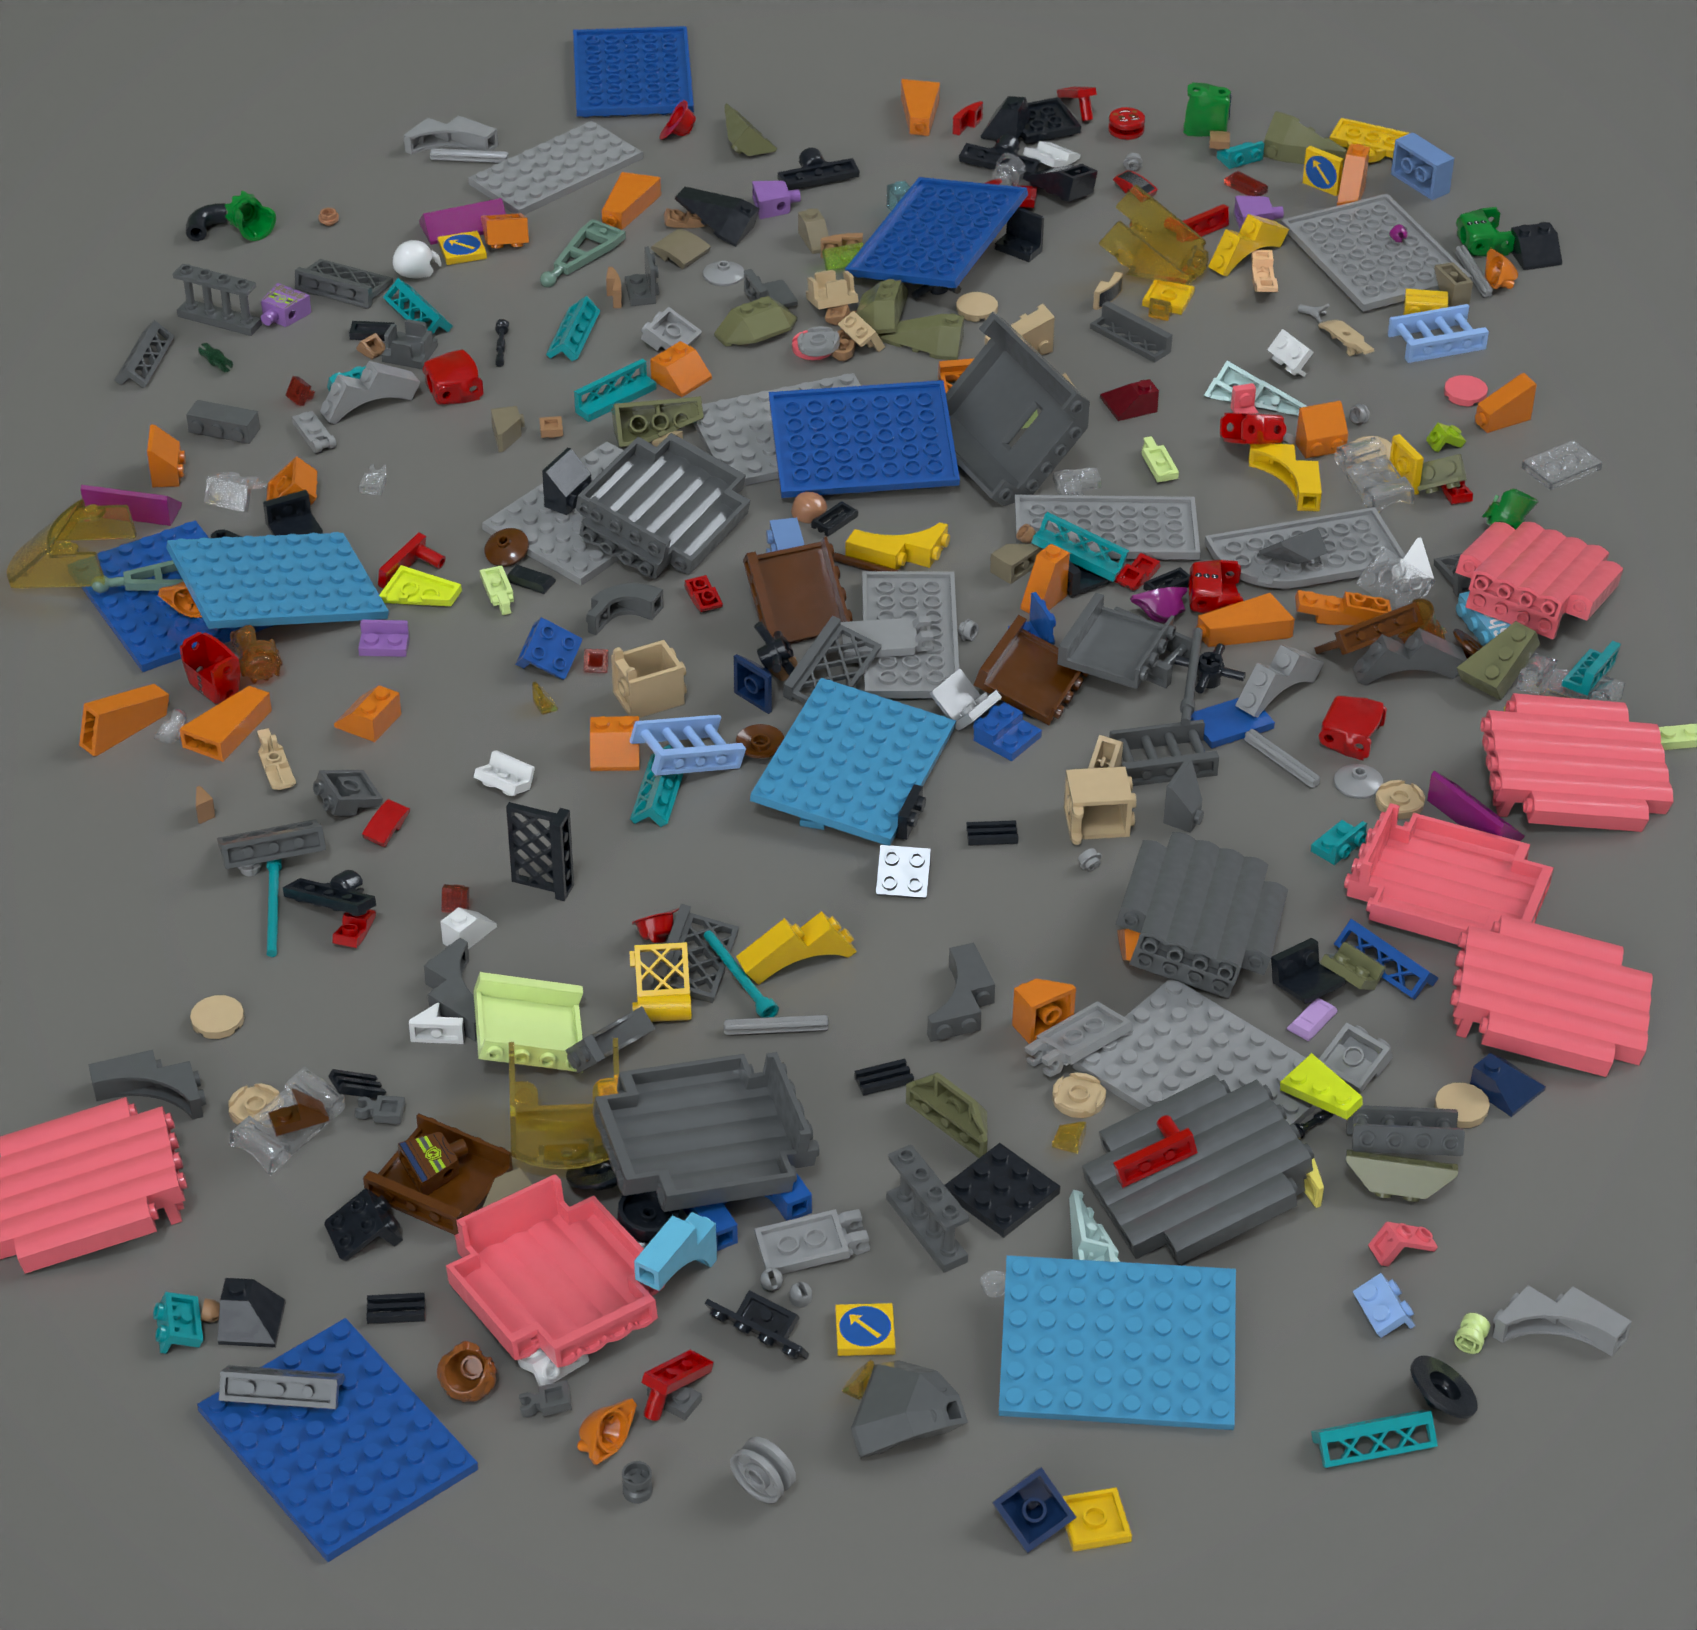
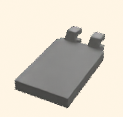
M918 616L916 619H911L910 617L841 622V625L881 644V649L876 657L915 655V651L934 650L930 616ZM841 634L842 644L852 643L850 637ZM868 646L858 647L860 655L870 654L873 650ZM854 648L843 650L844 659L856 656Z
M1097 1001L1037 1035L1035 1041L1024 1047L1025 1052L1031 1055L1026 1058L1027 1063L1033 1067L1040 1063L1046 1064L1048 1067L1043 1068V1073L1052 1077L1060 1073L1064 1065H1072L1131 1031V1021Z
M836 1209L754 1229L765 1269L776 1268L782 1274L847 1259L853 1253L858 1255L870 1251L869 1237L867 1231L863 1229L860 1209L842 1212L839 1215ZM769 1272L768 1276L773 1277V1273Z

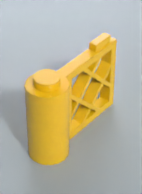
M687 942L634 945L635 951H629L630 968L636 967L637 1002H632L633 1011L642 1006L651 1022L692 1020ZM671 950H682V960L676 966L665 958ZM640 952H652L658 959L648 968L641 962ZM661 961L672 969L663 980L652 971ZM682 965H683V973L679 970V968H680ZM641 967L646 971L642 976ZM676 972L684 979V988L673 989L666 982ZM649 974L659 982V985L654 990L642 991V981Z

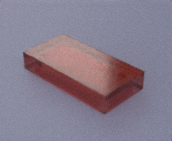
M1236 171L1224 179L1225 185L1247 196H1262L1268 192L1266 184L1240 171Z

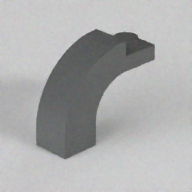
M626 583L611 586L598 592L591 598L592 609L588 611L586 616L588 633L597 635L611 619L621 615H637L653 620L664 607L663 589L647 584Z

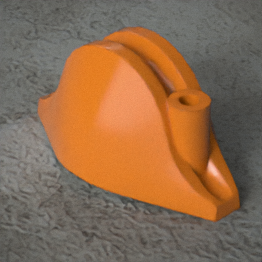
M1492 248L1487 252L1485 278L1494 289L1499 287L1512 289L1514 281L1518 278V271L1513 263Z
M184 581L159 589L158 596L176 611L188 617L202 618Z
M633 1398L597 1409L582 1422L579 1429L581 1440L578 1442L577 1448L579 1451L588 1452L593 1464L597 1465L616 1453L625 1442L637 1406Z

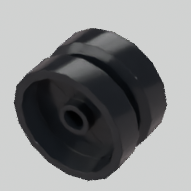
M656 1191L622 1195L618 1203L617 1221L645 1248L672 1215L679 1218V1210L664 1212L659 1204Z

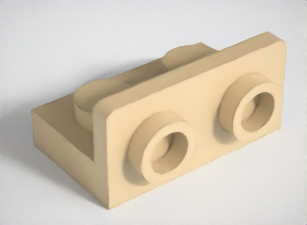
M852 311L838 323L839 327L860 347L866 344L869 348L873 346L878 352L885 348L876 331L856 312Z

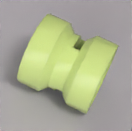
M1468 1313L1461 1321V1328L1457 1331L1454 1342L1463 1352L1476 1354L1481 1351L1484 1345V1338L1489 1333L1490 1323L1480 1314Z

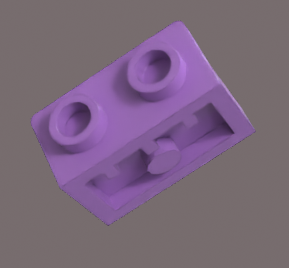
M361 620L359 656H407L409 644L408 621Z

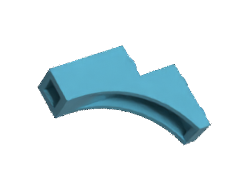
M693 1212L685 1220L672 1215L634 1260L635 1280L660 1291L679 1269L691 1261L696 1260L712 1267L717 1261L716 1223L707 1217H702Z

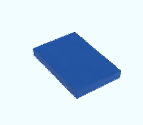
M1239 698L1194 711L1191 715V721H1204L1203 739L1211 749L1245 738V733L1250 729H1254L1258 733L1274 729L1275 722L1265 710L1262 711L1259 717H1254L1235 706Z

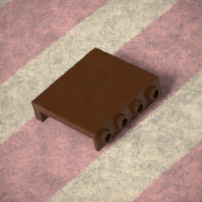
M823 537L821 542L756 555V551L746 553L743 563L759 622L761 621L772 637L775 631H781L789 643L817 638L832 615L841 619V622L853 621L852 613L845 604L847 599L844 587L840 586V570L834 564V548L828 542L827 537Z
M1018 615L979 669L974 686L989 694L997 690L1002 697L1000 700L1050 725L1054 718L1059 719L1065 709L1063 705H1069L1074 696L1072 691H1078L1084 679L1082 677L1087 678L1089 674L1058 665V647L1024 630L1023 627L1027 619Z
M418 1113L416 1115L417 1128L407 1140L435 1132H441L449 1144L463 1139L469 1153L458 1158L459 1174L429 1195H425L417 1190L399 1160V1153L397 1151L378 1174L370 1170L363 1177L364 1189H369L378 1197L380 1195L384 1196L390 1203L391 1208L456 1235L459 1234L456 1220L483 1208L494 1179L506 1172L513 1171L511 1152L503 1147L488 1143L479 1137L464 1133L458 1128L450 1127L438 1122L434 1118Z

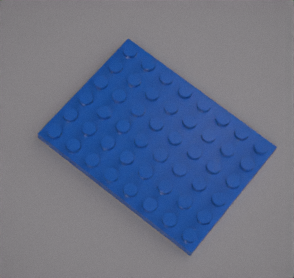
M687 26L573 30L577 116L667 115L672 113L683 100L688 102L687 108L694 112Z
M919 177L848 264L845 271H849L857 278L893 279L911 284L957 288L1028 196V190L1026 187Z
M944 380L769 392L781 498L796 497L803 492L830 495L960 485Z
M196 520L68 563L72 576L142 672L181 659L180 646L183 644V641L198 632L202 634L208 633L224 644L231 641L230 634L232 631L243 629L249 635L273 626L208 629L203 618L188 617L179 613L158 596L159 591H128L125 589V586L110 587L104 593H97L93 590L91 582L96 575L101 574L108 578L124 577V571L171 561L172 558L166 548L167 540L209 538ZM178 571L162 574L163 579H182ZM153 576L144 579H155V577ZM197 642L193 643L192 648L196 646Z
M346 1318L261 1367L343 1373L344 1383L339 1386L338 1407L336 1409L219 1401V1391L197 1404L200 1414L327 1562H330L478 1470V1462Z

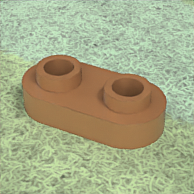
M841 329L837 331L839 333L840 345L832 353V356L839 361H846L853 356L856 342Z

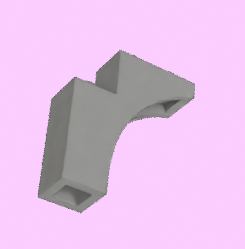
M459 115L448 124L426 118L404 135L405 152L412 155L432 148L492 151L498 146L497 129Z
M368 361L360 379L337 375L326 400L322 404L320 412L329 423L337 424L342 417L354 408L375 399L392 397L412 400L420 381L412 371Z
M1280 645L1270 666L1260 663L1256 664L1235 706L1254 717H1259L1267 705L1286 688L1299 682L1314 683L1324 662L1306 651Z
M1528 1285L1521 1293L1517 1292L1513 1295L1509 1306L1505 1310L1500 1309L1493 1319V1324L1495 1325L1493 1337L1503 1343L1512 1338L1529 1334L1562 1335L1588 1343L1613 1356L1627 1341L1632 1321L1573 1286L1565 1295L1561 1293L1554 1301Z

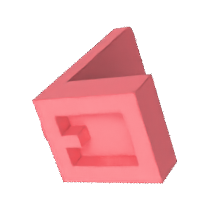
M1253 383L1232 387L1231 409L1233 413H1258L1254 406L1256 387Z
M1386 1222L1368 1244L1380 1265L1388 1267L1404 1247L1433 1252L1438 1248L1433 1240L1432 1233L1425 1227Z

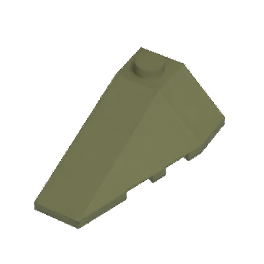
M726 103L724 108L728 139L733 144L731 146L732 149L739 154L743 152L747 156L770 153L777 150L773 143L764 138L762 133L752 126L744 116Z
M1278 111L1274 113L1264 139V157L1280 162L1304 164L1306 148L1312 146L1343 158L1345 163L1347 152L1345 148L1327 137H1321L1315 133V129L1312 127L1307 128L1299 123L1300 120L1294 116Z
M938 314L899 321L896 332L880 333L878 336L884 343L897 347L905 345L911 347L912 351L919 353L921 350L930 353V357L935 359L958 360L964 333V316Z
M701 396L614 404L611 409L614 433L619 448L628 447L637 437L651 442L704 418Z

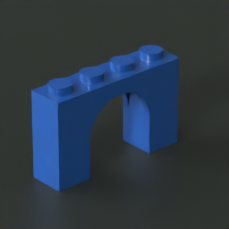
M798 1174L791 1192L765 1196L774 1203L786 1221L812 1213V1194ZM727 1202L683 1209L687 1216L693 1212L702 1217H707L716 1223L717 1251L738 1243V1224L725 1207Z

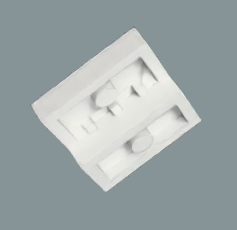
M1039 141L1037 149L1025 147L1023 153L1024 156L1038 159L1041 163L1051 167L1067 166L1077 161L1081 155L1051 142Z

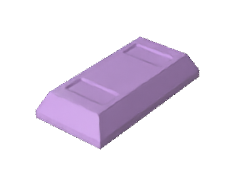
M1317 998L1287 1027V1030L1310 1041L1338 1010L1333 1005Z

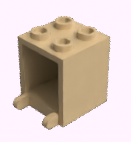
M665 640L624 652L620 647L613 650V655H611L613 693L629 716H639L641 718L685 704L684 694L687 693V689L684 683V676L686 675V668L682 661L679 662L674 649L670 648Z
M1126 767L1066 770L1064 811L1070 840H1072L1073 844H1081L1082 839L1130 837L1131 826H1135V816L1132 808H1136V794L1131 793L1133 789L1132 777L1127 776Z

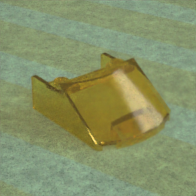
M1134 185L1116 205V208L1130 219V228L1121 221H1118L1100 240L1099 245L1117 258L1120 264L1128 267L1125 275L1179 284L1194 282L1202 275L1208 265L1209 254L1208 251L1204 250L1205 239L1142 188Z
M83 499L71 505L14 554L7 568V578L10 587L92 586L94 582H100L104 585L105 577L97 553L79 552L78 545L69 540L136 538L137 533L129 507L127 505L97 506L95 504L85 506Z
M613 1038L614 1078L600 1079L593 1086V1104L538 1106V1091L534 1084L525 1081L516 1082L514 1042H509L512 1157L530 1165L550 1169L588 1167L609 1159L608 1153L603 1146L601 1134L594 1121L593 1107L595 1097L618 1094V1038Z

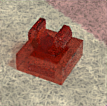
M292 376L285 396L295 404L304 406L307 399H313L315 391L310 390L312 386L302 378Z
M444 884L442 887L441 912L452 913L458 907L469 910V887L458 884Z

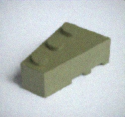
M1515 621L1457 667L1461 680L1502 700L1540 645L1535 630Z

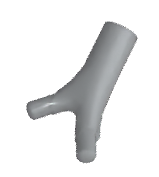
M1327 303L1324 306L1312 307L1300 304L1298 312L1309 314L1315 317L1318 323H1322L1320 315H1326L1324 310L1329 308L1330 305Z

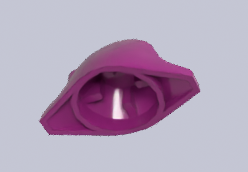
M1166 587L1132 595L1130 600L1143 609L1153 621L1166 623L1171 615L1175 618L1177 614L1186 611L1182 597L1186 594L1187 588Z

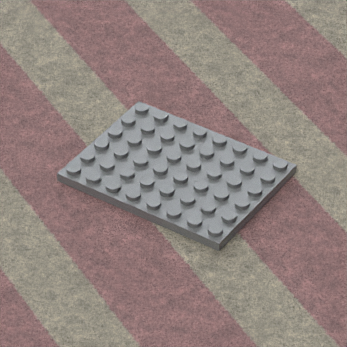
M1388 193L1283 219L1281 225L1289 229L1288 234L1362 311H1369L1404 301L1406 288L1440 291L1434 269L1435 265L1454 262L1472 280V276ZM1398 224L1403 225L1408 233L1407 239H1403L1402 243L1395 242L1389 236L1391 229Z
M851 373L788 387L785 386L779 389L761 391L750 395L721 399L716 402L702 404L704 418L694 422V425L710 455L746 475L744 486L779 479L769 392L861 385L855 374Z
M605 442L582 457L580 460L591 473V481L624 450L609 442ZM543 483L482 522L483 530L491 535L506 528H516L523 531L529 541L526 555L580 586L620 560L616 556L604 553L599 546L583 540L579 534L581 522L586 517L582 516L576 508L568 515H564L544 507Z
M1173 979L1167 980L1125 1016V1018L1131 1021V1031L1084 1057L1072 1066L1073 1069L1080 1073L1096 1077L1101 1081L1100 1084L1105 1089L1140 1111L1213 1075H1216L1220 1081L1225 1080L1231 1092L1256 1079L1262 1086L1267 1085L1273 1095L1272 1101L1276 1105L1280 1104L1283 1107L1287 1116L1285 1120L1289 1124H1300L1317 1108L1315 1105L1280 1090V1081L1306 1057L1182 982Z

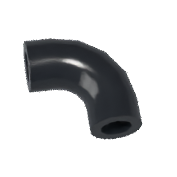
M226 203L205 205L196 209L188 217L186 223L187 237L192 241H201L206 237L208 226L227 223L225 217L227 215Z

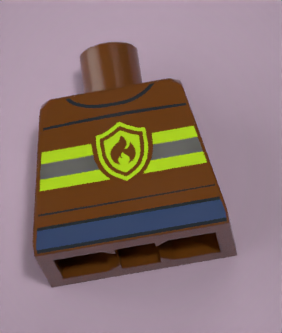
M441 1132L398 1143L399 1160L417 1190L425 1195H429L459 1174L458 1158L469 1153L463 1139L449 1144Z

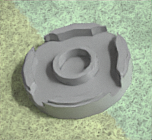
M826 326L807 329L808 332L805 334L802 332L797 339L799 351L802 354L814 357L833 353L840 345L839 333Z

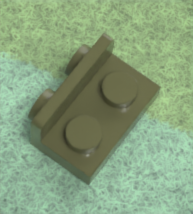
M1457 454L1424 462L1421 486H1417L1418 491L1425 490L1426 494L1438 492L1439 487L1444 485L1447 486V489L1459 487L1461 481L1467 480L1462 455Z
M1343 942L1336 954H1324L1320 962L1357 988L1363 990H1375L1386 969L1384 965L1348 942Z

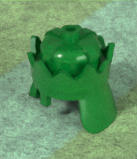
M241 191V195L233 196L232 202L225 204V208L228 211L225 217L230 222L229 225L237 227L242 236L247 240L259 241L264 239L275 226L276 213L274 210L262 206L253 194Z
M1513 488L1503 493L1500 502H1497L1499 495H1495L1492 504L1489 505L1482 517L1487 518L1486 522L1489 526L1494 522H1503L1516 530L1525 522L1526 515L1539 501Z

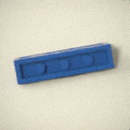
M1350 919L1334 942V945L1340 948L1350 933L1353 932L1358 936L1359 946H1355L1357 949L1365 953V949L1377 948L1378 959L1376 961L1382 965L1386 962L1396 961L1398 973L1387 975L1384 971L1382 978L1414 1000L1426 983L1434 986L1439 979L1353 919ZM1415 974L1420 979L1411 991L1405 987L1404 976Z

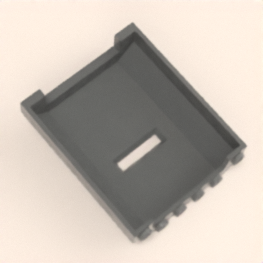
M992 312L979 328L982 333L991 339L946 393L957 464L991 499L1003 506L1015 503V495H1033L1087 430L1090 401L1006 320ZM1039 408L1041 413L1011 448L1008 444Z

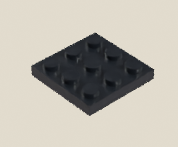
M1056 97L1028 103L1031 117L1020 135L1026 143H1036L1041 140H1052L1057 137L1081 133V125L1062 100Z
M998 1143L945 1184V1187L963 1209L1003 1238L1059 1195L1061 1187L1001 1143Z

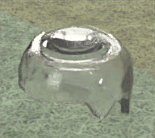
M179 708L174 709L171 720L164 721L159 731L155 733L154 739L165 744H175L180 741V728L188 723L186 713Z

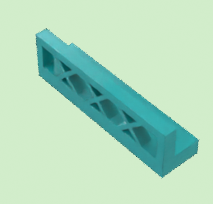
M399 278L396 279L383 296L406 320L419 322L432 320V324L427 329V331H432V335L438 327L447 332L453 327L415 289ZM399 289V298L392 300L391 298ZM410 301L409 308L404 309V302ZM420 311V318L414 319L415 312Z
M587 296L568 308L546 353L550 359L560 352H563L572 362L579 357L601 311Z
M642 358L575 390V413L587 422H590L611 412L614 404L629 403L656 390V382L647 376V361ZM639 369L640 374L632 378L634 372ZM624 376L620 384L615 386L617 380ZM607 384V386L605 387L604 391L601 392V393H599V394H597V393L599 392L600 388H601L603 385ZM590 393L587 399L582 402V396Z
M1049 512L1045 514L1040 530L1033 536L1031 542L1043 549L1050 544L1058 546L1070 553L1069 560L1072 563L1112 582L1123 569L1129 550ZM1051 521L1057 524L1059 532L1053 533L1047 530L1048 522ZM1071 531L1076 533L1080 541L1076 543L1070 541L1067 533ZM1091 541L1097 543L1101 551H1091L1087 543ZM1114 551L1121 554L1119 563L1112 561L1108 552Z
M1612 641L1602 653L1589 649L1565 676L1561 686L1588 696L1615 665L1621 643Z
M669 744V745L665 746L663 749H673V748H672V746ZM653 753L650 756L630 820L636 824L650 817L662 827L668 824L683 773L655 776L651 770L655 759V754Z
M1418 1410L1311 1431L1313 1443L1319 1444L1324 1468L1438 1446L1432 1411ZM1426 1424L1428 1441L1418 1443L1410 1435L1416 1426ZM1408 1428L1405 1433L1400 1429ZM1394 1430L1402 1436V1439L1395 1448H1389L1382 1443V1440L1388 1431ZM1380 1433V1435L1378 1436V1438H1375V1437L1372 1435V1434ZM1361 1436H1367L1374 1441L1368 1453L1362 1454L1354 1448ZM1352 1438L1349 1444L1344 1441L1346 1439ZM1407 1440L1412 1443L1411 1445L1404 1446ZM1338 1441L1346 1449L1340 1458L1330 1460L1327 1443ZM1379 1446L1385 1449L1376 1451ZM1351 1451L1356 1454L1353 1456H1348Z

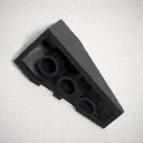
M686 186L675 196V200L688 212L696 214L701 218V223L704 226L709 225L714 230L713 234L735 247L754 227L760 209L740 198Z

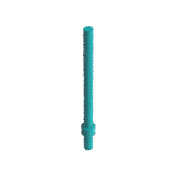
M282 859L267 861L269 886L266 954L269 957L277 955L279 871L282 869Z

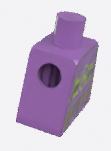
M279 283L261 301V321L267 326L274 322L286 327L311 313L310 295Z

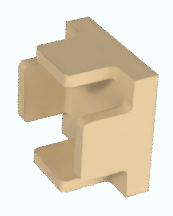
M834 270L816 272L814 274L815 279L812 277L807 278L808 290L806 291V299L818 309L859 302L858 294L854 289V278L849 271H843L844 279L836 280Z

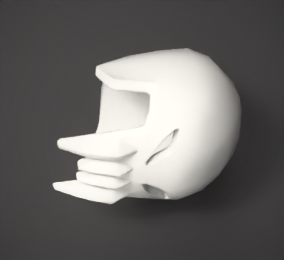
M418 240L402 243L393 255L392 263L394 270L407 278L430 277L433 273V268L429 264L430 261L432 263L435 261L441 267L439 255L430 250L427 244Z

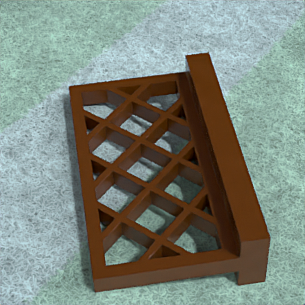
M1416 602L1335 632V640L1314 647L1316 654L1340 647L1342 655L1371 645L1382 634L1391 637L1424 623Z

